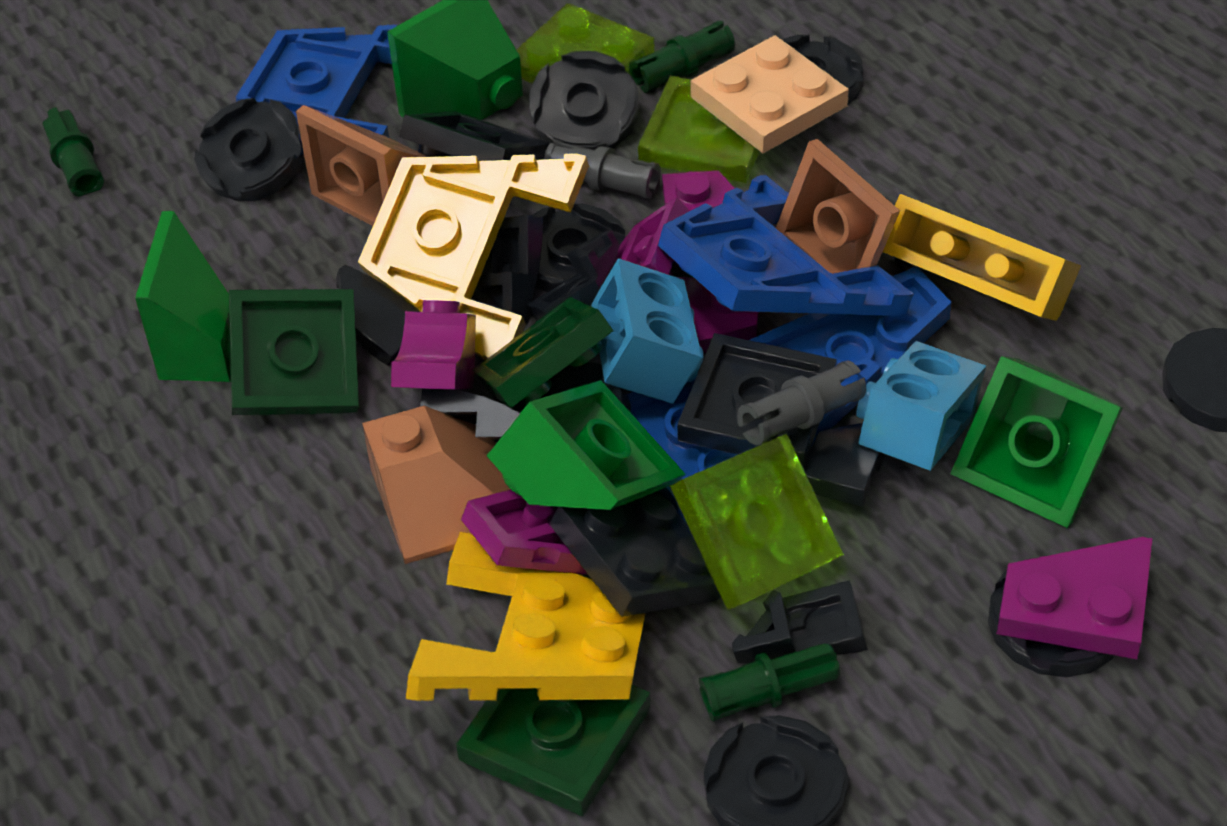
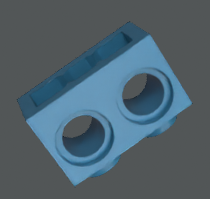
M618 258L591 304V307L598 309L613 329V332L601 340L604 347L599 353L604 381L607 384L673 404L686 382H692L697 377L703 362V349L699 346L694 324V311L690 307L685 282L683 279Z
M915 341L899 359H890L882 377L876 383L872 381L867 383L865 396L859 400L856 416L864 420L858 444L931 471L972 420L986 365Z

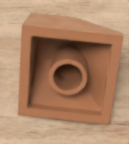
M306 105L296 110L311 194L372 226L375 223L401 159L404 157H428L391 138Z
M815 139L808 142L776 229L828 272L834 274L877 265L900 210L822 142Z
M421 406L362 423L371 472L405 564L454 550L460 532L472 534L461 521L467 502L510 490L503 480L502 473L487 457L494 446L475 437V424L427 406Z

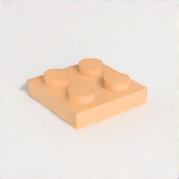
M776 35L691 80V98L761 153L771 150L848 106L849 89Z

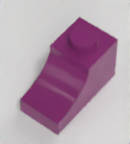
M423 300L422 312L405 311V324L400 350L396 359L392 361L391 387L473 389L474 372L472 370L475 366L476 315L460 313V301Z

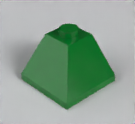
M442 0L387 31L398 112L403 118L404 115L456 111L483 120L500 109L511 107L518 98L523 96L520 55L488 0Z
M162 211L135 296L158 379L230 382L229 293L175 212Z
M1001 356L950 474L1069 528L1077 514L1123 407L1075 382L1024 360Z
M601 380L530 401L487 455L490 461L502 473L506 485L513 492L522 496L529 505L611 510L677 484L686 475Z

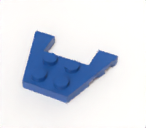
M378 25L373 34L346 35L345 27L277 30L236 95V102L249 98H255L257 102L270 103L268 99L279 101L292 111L296 118V110L306 105L389 138L387 125L347 119L345 117L377 62L392 64L387 31L397 25Z
M766 175L752 179L749 190L745 192L737 187L726 192L722 204L714 208L705 203L663 225L658 246L675 260L685 273L692 275L708 289L721 305L732 311L901 316L907 314L913 297L911 291L878 265L832 274L771 224L778 223L789 193Z

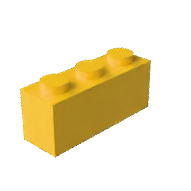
M899 194L895 207L900 210V213L884 247V253L1039 317L1054 321L1058 320L1081 265Z

